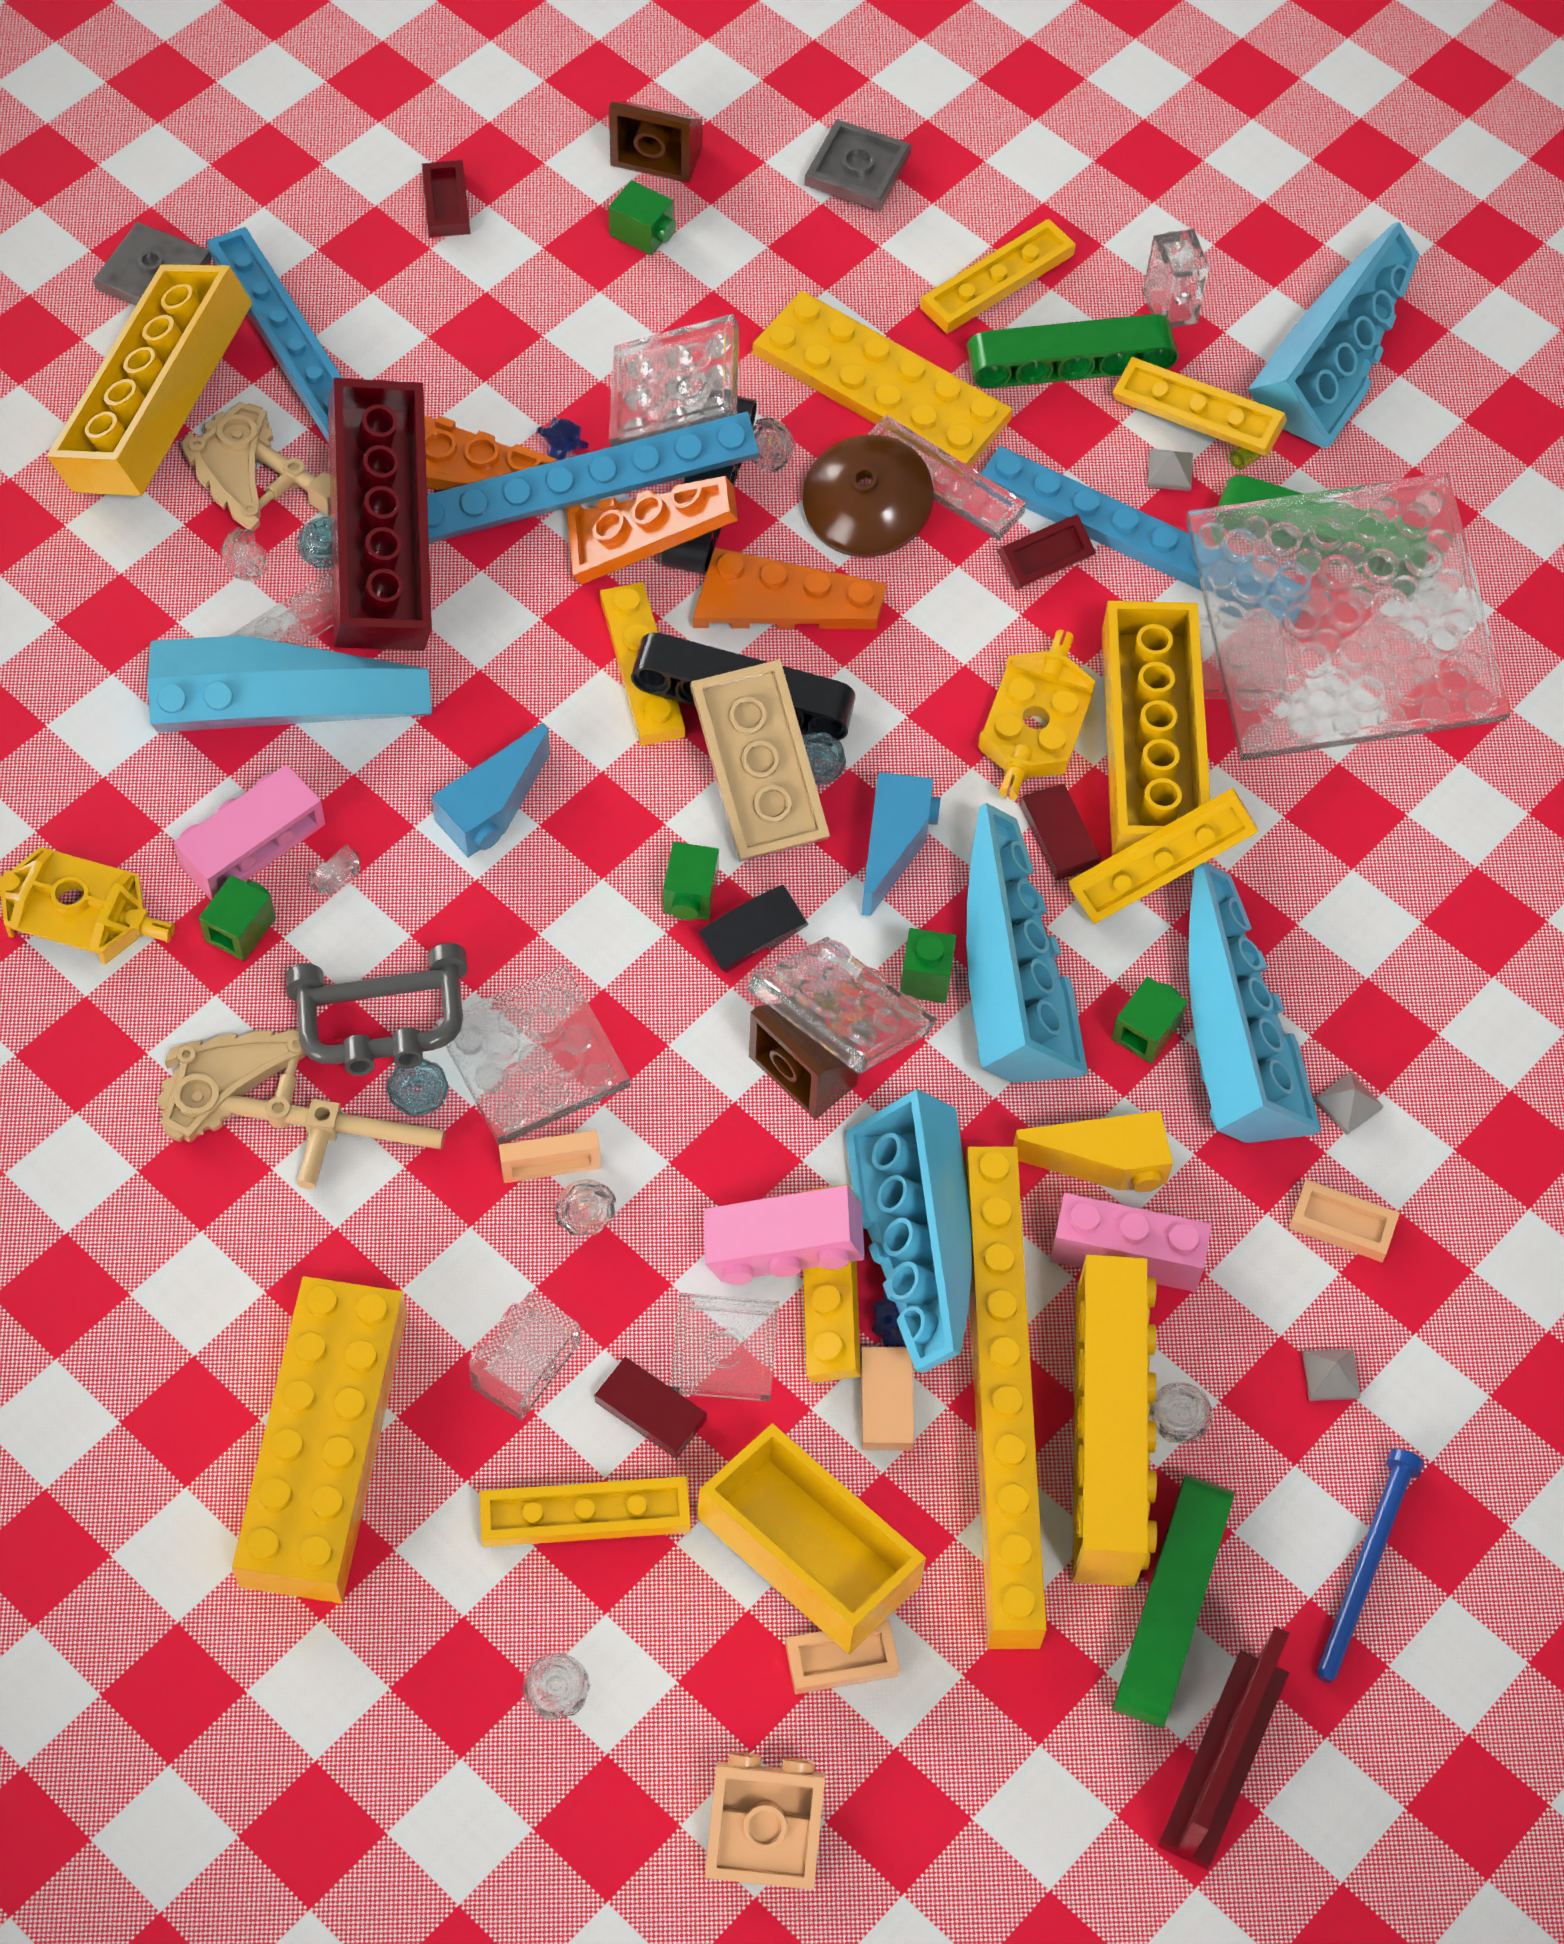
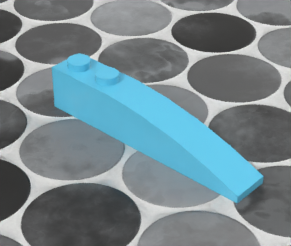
M1400 222L1393 223L1329 285L1287 334L1248 388L1255 402L1285 412L1287 421L1283 427L1284 430L1322 448L1332 445L1368 393L1372 382L1368 378L1371 366L1380 361L1384 350L1380 346L1384 332L1392 329L1396 319L1394 314L1395 303L1398 298L1404 297L1420 256Z
M244 635L151 641L147 677L150 724L157 733L432 715L429 669Z
M985 803L979 807L971 854L966 934L968 979L972 1003L971 1014L975 1022L978 1042L977 1054L981 1068L1012 1083L1082 1077L1088 1074L1074 990L1069 977H1060L1054 957L1060 955L1061 951L1056 937H1047L1041 915L1047 913V909L1042 895H1039L1027 877L1034 873V869L1018 821L1015 817Z
M1204 862L1194 868L1190 906L1188 960L1192 1016L1201 1062L1200 1075L1207 1087L1211 1103V1120L1218 1132L1245 1143L1315 1135L1321 1131L1300 1047L1293 1033L1285 1035L1277 1014L1284 1011V1007L1279 994H1270L1265 985L1261 972L1268 967L1262 952L1258 951L1254 943L1245 935V932L1252 929L1233 879L1225 871Z
M915 1089L847 1129L845 1133L852 1189L854 1195L862 1204L863 1228L867 1229L872 1241L868 1248L873 1261L880 1264L884 1272L886 1281L883 1283L887 1298L895 1302L900 1315L897 1318V1324L915 1371L923 1374L961 1354L969 1307L972 1233L969 1193L956 1108L919 1089Z

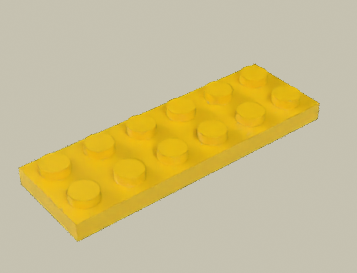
M803 290L795 296L753 342V355L962 474L969 470L1012 417L1013 408Z

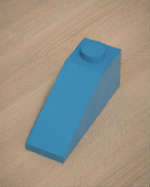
M544 723L540 724L431 796L435 822L468 858L480 849L487 850L494 846L507 831L550 755L549 729Z
M878 772L861 915L871 916L926 843L928 824L938 825L941 797L932 796L934 778Z

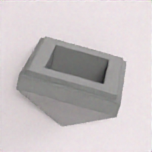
M1150 449L1147 487L1190 491L1193 453Z
M1352 1072L1326 1089L1314 1100L1346 1135L1383 1108V1105Z
M1354 1349L1303 1352L1309 1401L1360 1398Z

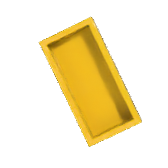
M773 1423L699 1489L697 1518L849 1655L921 1586L926 1557Z

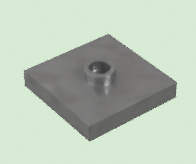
M836 119L805 174L804 185L881 211L911 156L912 144Z
M136 222L93 281L96 290L136 306L160 265H209L212 260L209 250Z

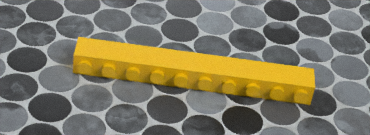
M968 1147L964 1166L969 1193L972 1233L969 1298L987 1648L1040 1649L1046 1633V1614L1017 1147Z

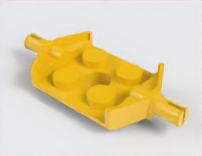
M1064 630L1056 631L1049 651L1008 656L1004 676L985 728L980 733L978 748L981 752L1005 770V777L999 789L1000 796L1005 799L1011 784L1009 800H1016L1021 784L1027 778L1066 773L1095 686V680L1067 657L1071 643L1074 640L1073 634L1067 631L1062 645ZM1037 716L1042 718L1047 723V726L1041 729H1033L1028 727L1024 720L1028 717Z
M41 847L11 871L6 870L4 875H0V897H2L4 926L8 936L11 938L14 937V930L97 953L101 963L107 964L134 943L139 936L145 935L169 943L172 940L171 936L174 935V923L149 917L148 911L144 907L143 890L139 874ZM69 890H79L84 893L83 897L75 904L66 905L59 902L60 896Z

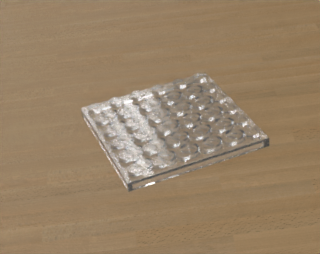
M1449 472L1187 512V527L1240 761L1507 721L1511 713Z

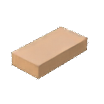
M597 1130L499 1145L504 1183L601 1169Z
M1306 1179L1288 1229L1383 1263L1400 1213Z
M907 1347L861 1348L862 1450H913V1363Z
M885 1620L850 1655L823 1631L786 1637L785 1646L795 1695L899 1677L900 1669L890 1620Z

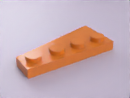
M424 415L427 488L447 490L559 461L517 444L512 448L495 441V436L480 430L477 434L456 427L455 421L440 415L437 419Z
M726 476L675 485L669 493L657 495L654 490L637 493V499L618 502L614 497L599 500L597 507L584 509L581 505L566 508L573 577L581 585L737 521L733 484Z
M715 547L693 616V628H709V623H731V628H750V623H776V629H794V626L797 624H817L819 629H877L886 596L887 583Z

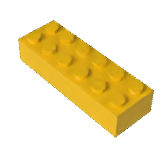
M160 265L47 454V458L72 492L143 495L253 304L230 266Z
M1107 602L1102 627V652L1112 856L1210 801L1198 603Z
M1086 1255L1075 1294L1072 1583L1135 1587L1141 1569L1148 1570L1150 1553H1155L1157 1523L1156 1521H1148L1150 1502H1155L1157 1491L1156 1471L1148 1470L1150 1453L1155 1452L1157 1439L1156 1421H1148L1150 1404L1155 1403L1157 1388L1156 1373L1148 1372L1150 1355H1154L1156 1350V1325L1149 1324L1150 1308H1154L1156 1301V1278L1147 1277V1258Z
M306 1276L302 1277L232 1564V1570L239 1588L343 1603L407 1319L403 1291Z

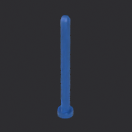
M1396 1448L1391 1449L1386 1460V1465L1391 1469L1317 1667L1318 1678L1326 1683H1331L1338 1676L1411 1478L1419 1477L1422 1472L1424 1461L1410 1451Z

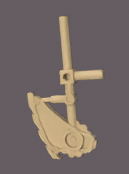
M239 402L228 413L220 412L214 415L213 421L208 420L204 426V432L206 433H202V437H193L191 431L181 442L184 455L190 466L196 465V477L205 489L210 486L212 498L223 509L228 506L232 518L250 532L260 527V510L271 500L276 501L289 488H302L308 492L309 504L326 515L331 514L330 474L323 471L316 477L305 470V464L301 459H287L273 450L270 442L273 441L272 429H269L267 411L263 410L260 406ZM257 461L262 462L281 475L265 489L266 493L259 500L256 489Z
M274 1030L252 1031L238 1037V1033L219 1035L203 1044L202 1040L171 1048L165 1061L167 1069L180 1065L179 1069L173 1071L174 1076L172 1078L164 1080L161 1085V1089L164 1092L158 1095V1106L164 1109L161 1112V1124L163 1129L166 1130V1136L178 1142L184 1139L191 1143L198 1135H204L206 1130L210 1129L214 1132L223 1126L222 1121L225 1119L230 1120L232 1115L268 1120L277 1129L285 1128L289 1124L306 1127L309 1139L297 1180V1185L304 1189L313 1190L316 1188L328 1140L336 1141L338 1132L442 1150L444 1145L445 1130L344 1114L341 1111L340 1103L317 1099L311 1100L310 1107L291 1105L297 1078L294 1075L298 1061L306 1057V1054L302 1051L297 1030H288L275 1035ZM286 1068L285 1074L280 1076L275 1097L269 1101L243 1097V1095L263 1081Z

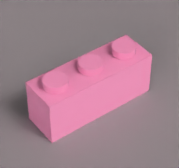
M286 764L276 772L268 773L261 777L253 788L237 799L233 798L226 801L215 814L199 825L195 824L188 827L173 842L179 866L206 896L212 900L230 875L246 881L326 825L322 803L315 793Z
M848 1185L704 1209L705 1264L721 1282L741 1285L749 1283L753 1277L765 1275L791 1277L799 1274L800 1270L815 1267L841 1269L846 1267L849 1262L865 1260L862 1204Z
M1064 1193L1049 1261L1083 1268L1086 1255L1147 1258V1277H1155L1156 1284L1196 1292L1205 1266L1212 1224Z

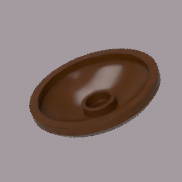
M867 434L844 439L824 451L813 463L806 476L802 497L804 512L810 528L824 544L835 551L849 556L876 557L902 548L920 533L932 511L934 489L929 469L914 449L892 437ZM863 478L872 479V482L867 486L858 484Z

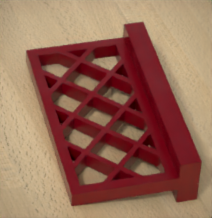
M1274 1626L1258 1658L1242 1650L1239 1651L1158 1843V1847L1208 1870L1289 1675V1672L1276 1667L1290 1633Z

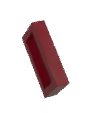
M463 160L421 163L429 238L470 234Z
M1078 513L997 550L1015 590L1021 589L1096 554Z
M1064 783L1022 796L1020 807L1055 880L1085 872L1099 864L1100 856Z
M627 1357L623 1358L594 1395L595 1403L675 1459L679 1457L707 1421V1413Z

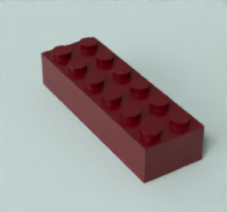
M334 378L328 400L334 647L424 651L432 630L423 383Z

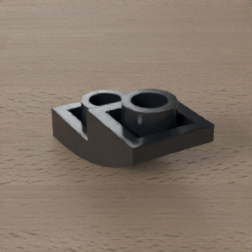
M780 885L726 913L698 932L720 968L728 973L765 947L769 950L773 949L808 926L809 923L784 885Z

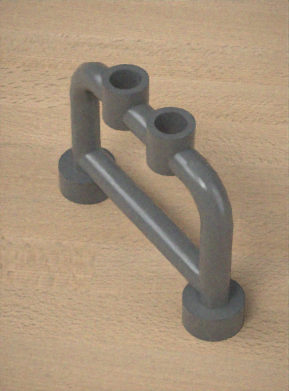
M443 943L433 947L428 954L429 971L325 985L323 970L314 964L304 963L291 967L285 975L286 993L290 999L297 1002L299 1042L302 1051L311 1060L321 1064L345 1063V1070L349 1074L356 1076L370 1073L375 1066L374 1059L393 1056L395 1065L400 1068L409 1069L419 1066L423 1061V1052L445 1047L455 1040L462 1029L463 1010L459 979L464 977L468 971L465 949L455 943ZM441 988L444 1022L435 1030L419 1032L417 1029L406 1027L396 1030L392 1037L371 1039L366 1035H352L345 1039L343 1044L325 1045L319 1041L316 1006Z

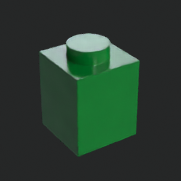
M630 180L609 206V235L651 256L662 242L667 243L674 234L676 228L674 200L633 180Z
M680 842L672 843L663 887V913L672 914L682 920L710 919L719 874V848Z
M232 875L229 876L199 916L204 940L244 962L276 919L270 893L255 881L248 880L244 882Z
M909 928L900 997L940 1003L947 1002L957 935Z
M1147 976L1117 1016L1111 1040L1152 1064L1181 1025L1188 1001L1181 997L1179 992L1172 986L1158 983Z

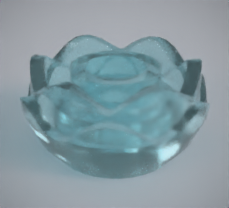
M318 517L310 520L303 526L297 537V546L302 559L307 563H311L316 568L332 567L331 517Z
M824 732L803 735L802 738L816 786L827 785L835 781L842 774L846 765L841 742ZM820 759L821 762H815L814 760Z
M423 1059L422 1063L414 1068L405 1069L397 1066L393 1075L389 1076L387 1080V1092L391 1103L400 1112L410 1116H424L436 1111L444 1103L448 1094L449 1085L443 1069L437 1063ZM415 1087L423 1088L420 1092L414 1091Z

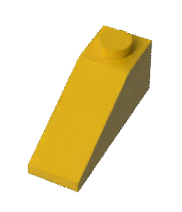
M1161 1110L1016 1130L1013 1147H1017L1018 1161L1116 1190L1153 1191L1161 1185L1167 1184L1173 1166Z

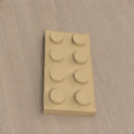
M781 660L692 681L690 688L739 862L828 839L830 837Z

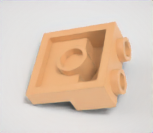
M730 1752L728 1762L717 1761L705 1878L814 1890L825 1773L815 1772V1762L811 1760L783 1758L782 1768L760 1766V1755Z

